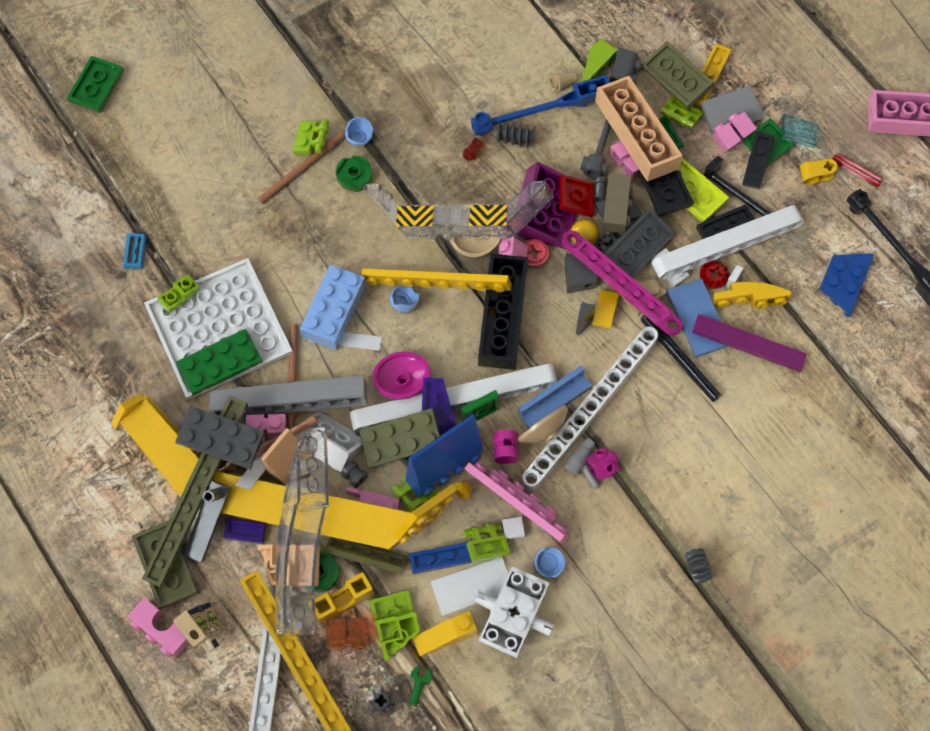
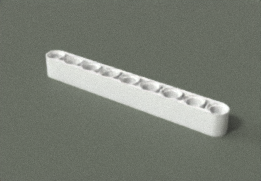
M792 205L660 255L652 260L651 264L659 279L664 280L794 230L805 221L797 207Z

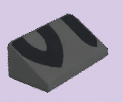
M588 303L580 305L576 328L577 335H580L593 321L596 305Z

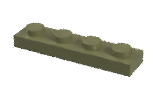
M330 537L325 548V553L401 575L408 560V556L334 537Z

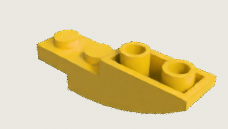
M737 282L731 283L728 291L714 293L712 302L715 307L725 308L731 304L744 305L750 302L751 308L758 307V309H763L769 305H785L789 302L792 294L787 289L771 284Z

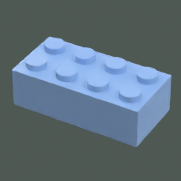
M329 265L300 327L302 338L337 351L366 288L365 277Z

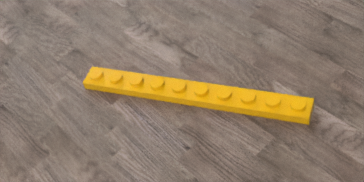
M258 570L240 579L241 586L325 730L352 731Z

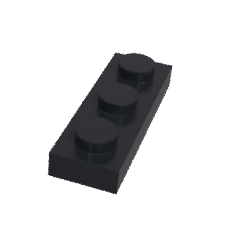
M756 132L742 186L760 190L774 139L773 135Z
M745 204L697 224L696 229L701 238L705 239L755 220Z

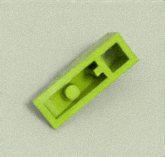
M601 38L597 43L594 42L589 48L582 82L600 77L616 60L617 49Z

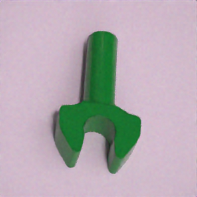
M419 665L411 672V678L414 679L415 685L409 704L414 706L418 705L423 685L431 683L432 679L429 668L426 671L425 677L420 678L418 676Z

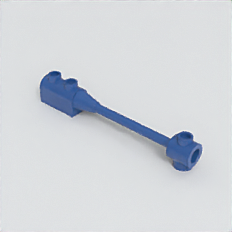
M604 75L575 83L571 92L557 100L498 117L490 118L489 114L479 112L474 118L470 119L473 133L475 136H484L488 132H492L493 125L500 124V120L503 123L506 120H514L556 107H586L588 104L595 102L597 87L610 83L608 76Z

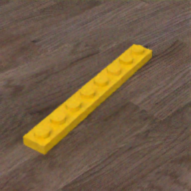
M362 268L361 276L365 277V282L373 286L385 284L387 286L403 285L405 287L421 286L423 288L439 287L441 289L457 288L460 290L476 289L478 291L494 290L504 292L511 291L512 285L508 275Z

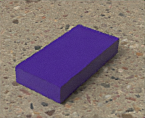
M227 518L223 538L263 544L267 524Z

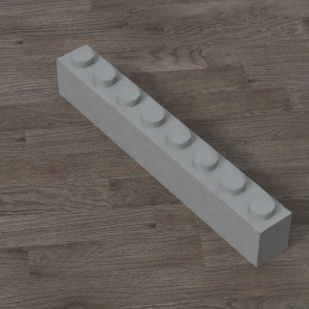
M353 375L342 378L333 377L322 380L314 379L312 381L218 389L210 391L209 411L220 416L229 395L249 404L242 418H245L246 415L264 414L265 416L268 414L367 405V384L364 375Z

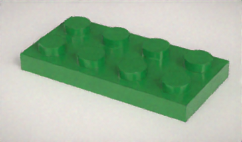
M247 329L176 361L193 396L263 363Z

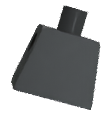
M566 253L565 275L567 293L595 289L597 287V278L600 277L573 254Z

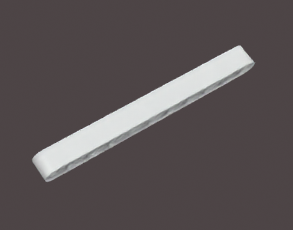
M645 327L557 432L558 435L548 443L524 472L522 485L526 491L534 492L542 485L655 347L658 338L655 328ZM650 336L653 340L649 341L646 340L644 337ZM633 350H639L641 354H635ZM628 364L630 368H623L621 365ZM615 377V378H617L619 381H618V382H612V381L610 380V378ZM598 392H606L607 396L602 397ZM591 405L594 406L596 409L594 411H590L586 407ZM582 420L584 424L577 425L574 421ZM569 434L572 436V439L566 440L563 438V435ZM557 448L560 450V453L553 454L550 450ZM546 463L549 467L541 469L538 465ZM532 477L536 479V482L530 484L526 479Z
M544 364L448 387L446 391L451 409L456 411L494 390L497 391L499 400L547 389L556 383L558 379L553 364ZM422 394L408 399L389 401L351 411L350 418L354 433H360L359 430L421 412Z

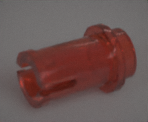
M474 138L471 144L463 150L462 156L467 161L474 160L476 153L483 146V142L478 138Z

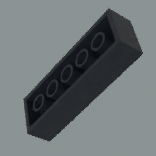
M490 254L488 275H508L512 285L511 291L497 292L486 290L478 366L516 370L528 257Z

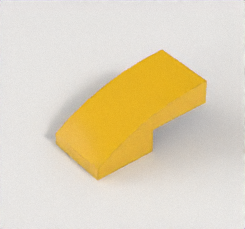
M600 290L592 325L611 329L619 293Z

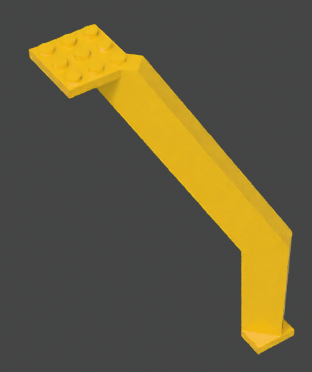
M139 393L120 403L111 425L115 430L121 426L124 427L181 497L201 454L198 451L176 444L175 442L179 434L178 428L147 394L144 396L142 393ZM219 471L216 472L213 479L232 488L222 512L224 514L385 549H394L399 543L404 544L411 538V534L417 535L421 532L425 524L431 525L438 518L437 516L446 509L444 506H447L454 500L452 496L457 491L455 486L451 484L414 511L407 512L257 480L249 490L236 486V483L242 476Z

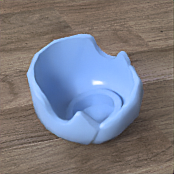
M364 117L353 118L346 127V140L354 146H364L372 138L373 127L370 121Z
M396 287L390 294V303L396 311L401 313L411 312L417 307L420 295L414 292L413 287Z
M544 548L536 554L534 564L536 571L541 576L555 578L564 571L566 562L564 555L557 548Z

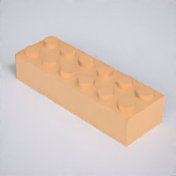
M630 76L597 87L596 104L647 182L680 169L683 155Z

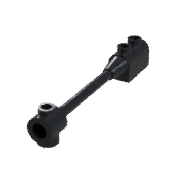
M861 189L856 190L846 200L850 205V211L856 215L864 213L906 261L918 282L915 290L930 306V271L912 258L870 209L873 202L868 198V194Z

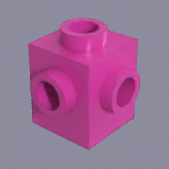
M606 447L598 449L594 454L586 458L589 468L599 481L613 476L614 473L620 470L617 454L614 451L611 452Z

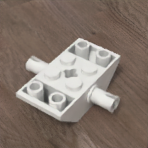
M512 567L496 599L479 591L474 603L490 609L491 612L479 642L517 658L530 630L535 629L550 636L554 624L538 618L537 615L549 582ZM517 611L518 615L511 617V612Z

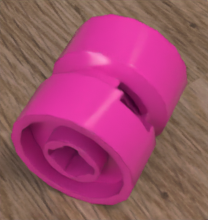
M513 430L494 432L493 445L496 447L494 448V462L499 464L518 462L519 449L516 447L518 445V432Z

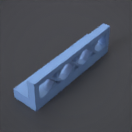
M582 365L519 407L518 416L528 429L563 405H568L592 388V385L584 376L585 369Z

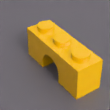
M363 572L347 580L346 584L338 591L331 594L326 592L309 602L320 625L374 595V591Z

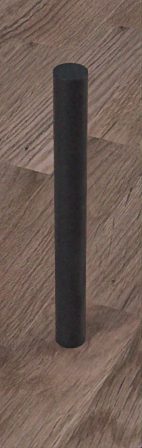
M713 173L710 177L711 180L762 216L771 214L767 209L716 173Z

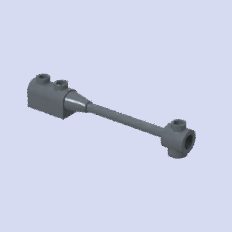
M619 48L610 75V83L630 76L635 84L637 75H634L635 70H640L642 62L639 60L637 53ZM607 119L596 152L588 157L584 156L580 170L592 179L601 177L602 174L606 175L608 164L605 163L606 159L602 156L611 129Z

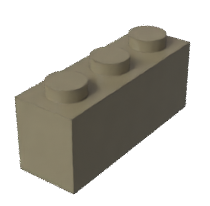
M609 173L602 231L624 233L625 227H629L630 216L627 215V210H631L632 199H629V194H633L634 183H630V175Z

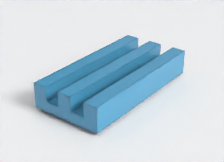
M127 233L123 261L124 269L131 268L135 270V268L143 270L146 234ZM132 238H135L132 263H129ZM139 238H141L138 263H136Z

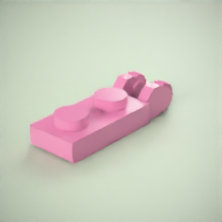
M351 487L346 489L347 494L360 497V502L398 509L400 505V500L365 490L361 491Z

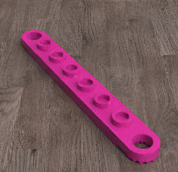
M573 230L565 232L562 238V245L666 334L674 336L681 331L682 321L670 309L587 239L579 235V233ZM567 238H575L576 243L571 244L567 242ZM668 322H674L677 325V329H670Z

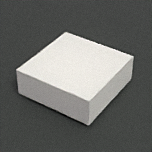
M739 265L735 267L728 279L726 288L729 289L731 283H737L743 267Z
M522 517L502 520L506 540L525 538Z

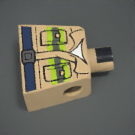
M210 601L184 611L173 620L193 647L204 643L209 653L220 647L215 636L223 628Z

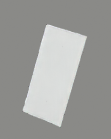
M503 557L430 581L442 616L475 605L474 601L479 591L493 598L498 597L507 579L508 571Z

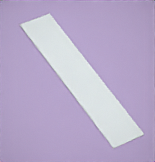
M345 332L339 346L379 351L382 337Z
M266 452L256 457L251 470H246L236 483V486L249 490L253 487L265 471L261 458Z

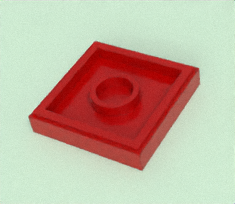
M562 174L559 177V210L589 218L593 217L594 183Z

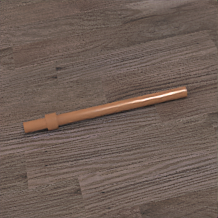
M339 132L332 139H327L321 153L314 152L258 197V200L263 204L323 154L334 149L335 145L345 137L343 133Z
M296 324L290 325V347L293 352L289 355L288 383L296 381L298 325ZM297 412L285 413L287 428L295 427Z
M314 415L289 430L295 436L319 421ZM279 436L261 445L257 456L266 452ZM226 462V465L217 471L233 473L239 469V466Z

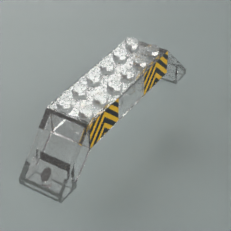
M546 181L527 182V187L508 204L397 205L393 200V195L382 184H364V189L392 223L411 240H417L419 237H425L429 240H435L436 237H443L448 240H452L454 237H461L467 240L472 239V237H479L480 239H490V237L508 239L509 237H515L554 198V193Z

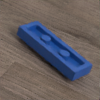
M468 542L409 553L413 575L472 563L466 545Z

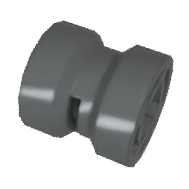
M351 461L341 471V476L344 479H349L352 487L358 488L367 479L368 473L359 469V465L355 461Z

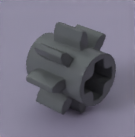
M383 689L378 694L372 692L374 699L368 700L369 704L374 705L371 711L374 713L378 710L380 716L385 711L391 713L389 707L390 705H395L394 701H389L392 693L390 692L386 695ZM381 698H384L385 702H387L383 704V707H380L377 703L380 702Z

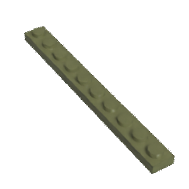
M229 395L220 416L240 423L249 404ZM201 453L142 577L143 580L162 588L203 502V493L208 490L211 481H213L222 462L221 459Z

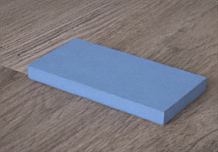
M702 278L667 290L668 298L677 317L682 321V329L695 358L729 347L692 333L698 314L722 322Z

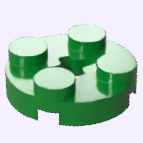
M357 155L348 159L347 157L343 158L336 167L337 182L347 190L362 191L372 179L370 163L364 157ZM357 170L358 175L351 176L350 172Z
M320 551L319 567H322L324 574L319 577V586H304L312 592L320 593L331 590L339 578V567L336 560L330 554Z

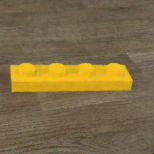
M715 43L702 69V72L714 84H716L732 50ZM713 88L700 98L695 105L701 107L700 103L708 100Z

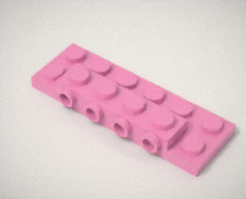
M476 462L475 464L468 463L464 468L466 471L559 542H566L570 537L566 533L568 529L560 523H556L559 518L555 515L557 511L549 505L544 507L540 504L541 499L533 493L529 495L523 491L525 487L519 482H511L506 472L501 469L499 471L493 469L488 474L490 470L482 464Z

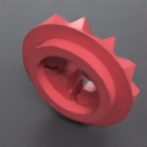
M537 239L524 242L528 246V266H535L537 268L541 264L544 265L549 257L547 245ZM532 248L536 253H539L536 259H534L533 255H529L532 252Z

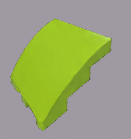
M408 589L368 599L385 661L389 660L410 639L420 633L417 615L413 610Z

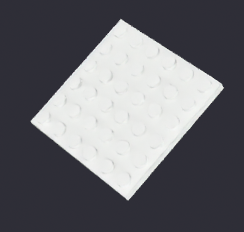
M248 258L195 280L200 289L171 313H168L158 302V297L144 302L187 400L287 357L293 352ZM247 329L263 363L193 396L176 361Z

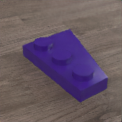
M423 377L421 411L430 408L435 410L441 435L456 426L443 378Z

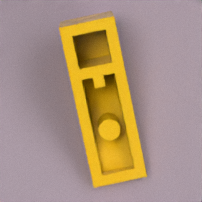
M470 611L416 635L413 640L421 657L476 636L477 628Z

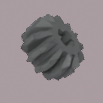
M693 549L687 552L685 559L693 582L698 584L711 580L713 574L704 549Z

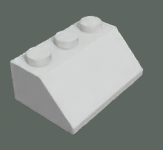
M318 411L314 415L319 422L298 433L295 437L317 459L323 460L333 469L341 472L348 463L355 460L363 449L361 436L322 411Z

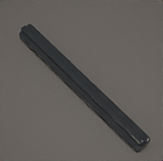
M643 315L641 317L642 323L646 327H653L657 330V340L712 402L717 401L721 396L720 392L673 339Z

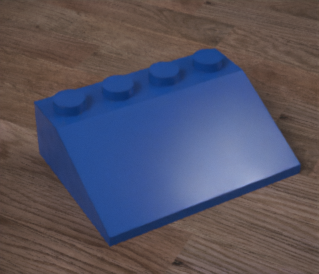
M472 414L409 457L405 481L417 497H428L435 491V487H438L440 484L444 486L450 481V477L464 472V468L468 463L475 464L481 459L483 445L475 416Z

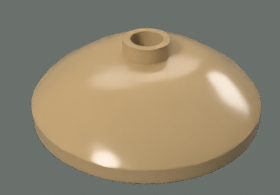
M470 205L465 206L455 214L450 223V242L455 250L463 256L469 258L486 256L494 251L501 242L504 227L469 226ZM479 232H482V235L480 237H477V234Z
M563 405L540 420L518 437L519 442L536 443L545 438L548 441L558 435L556 431L564 423L568 407Z

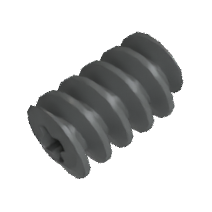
M500 120L497 142L500 143L504 138V143L508 144L511 139L512 145H515L518 141V145L521 147L525 142L526 148H529L534 143L536 126L532 130L529 129V125L523 129L522 123H520L516 128L515 122L508 126L507 120L504 125H501Z

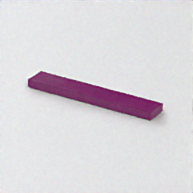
M698 314L692 333L797 372L802 371L806 353L700 314Z

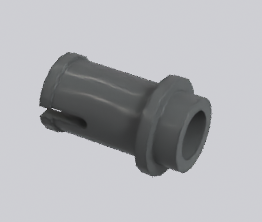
M597 177L594 181V200L596 201L606 199L608 181L605 177Z

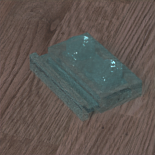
M787 114L781 118L782 132L784 133L782 139L815 148L818 145V142H816L818 138L817 124Z

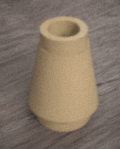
M574 72L555 73L549 77L551 89L557 91L577 81Z

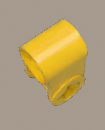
M832 159L802 163L799 168L803 184L811 185L831 181L837 170V163Z

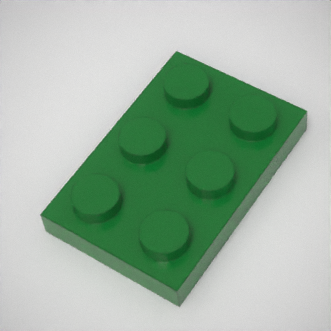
M91 56L67 96L68 102L100 113L124 71L123 67Z

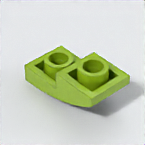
M187 274L174 282L173 288L159 295L158 302L168 313H171L191 298L200 289V286Z

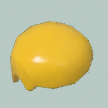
M582 219L575 222L571 227V230L576 231L595 246L599 239V232L594 222Z

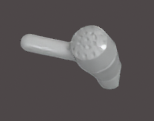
M587 438L569 457L565 468L574 475H578L583 471L592 488L598 489L599 482L586 460L590 456L595 442Z

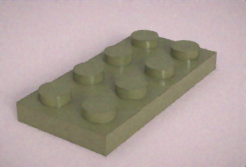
M668 41L641 64L642 68L687 109H690L715 86L714 82Z
M433 408L359 430L368 468H374L410 457L441 436Z
M169 520L132 535L144 571H146ZM181 548L162 588L149 583L160 610L198 594Z

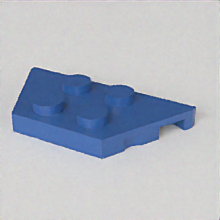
M872 253L833 255L820 286V290L830 297L836 306L839 305L845 311L844 314L847 317H850L874 256Z

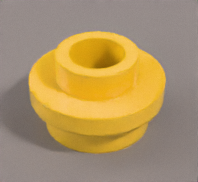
M464 480L461 482L457 481L454 484L457 489L455 494L459 498L468 499L472 493L471 486Z

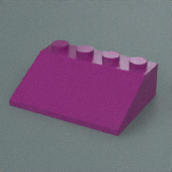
M540 162L527 169L510 230L511 233L525 240L537 239L546 245L566 249L562 245V238L565 232L571 231L576 214L559 210V177L562 173Z

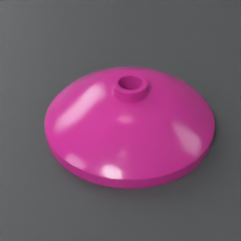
M396 352L384 357L376 365L373 372V382L377 391L383 396L395 400L408 399L420 394L423 390V377L431 378L430 367L427 361L420 355L412 352Z

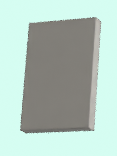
M751 85L700 103L711 134L716 132L714 128L722 122L724 125L730 122L728 118L736 112L741 114L744 111L752 123L763 119Z

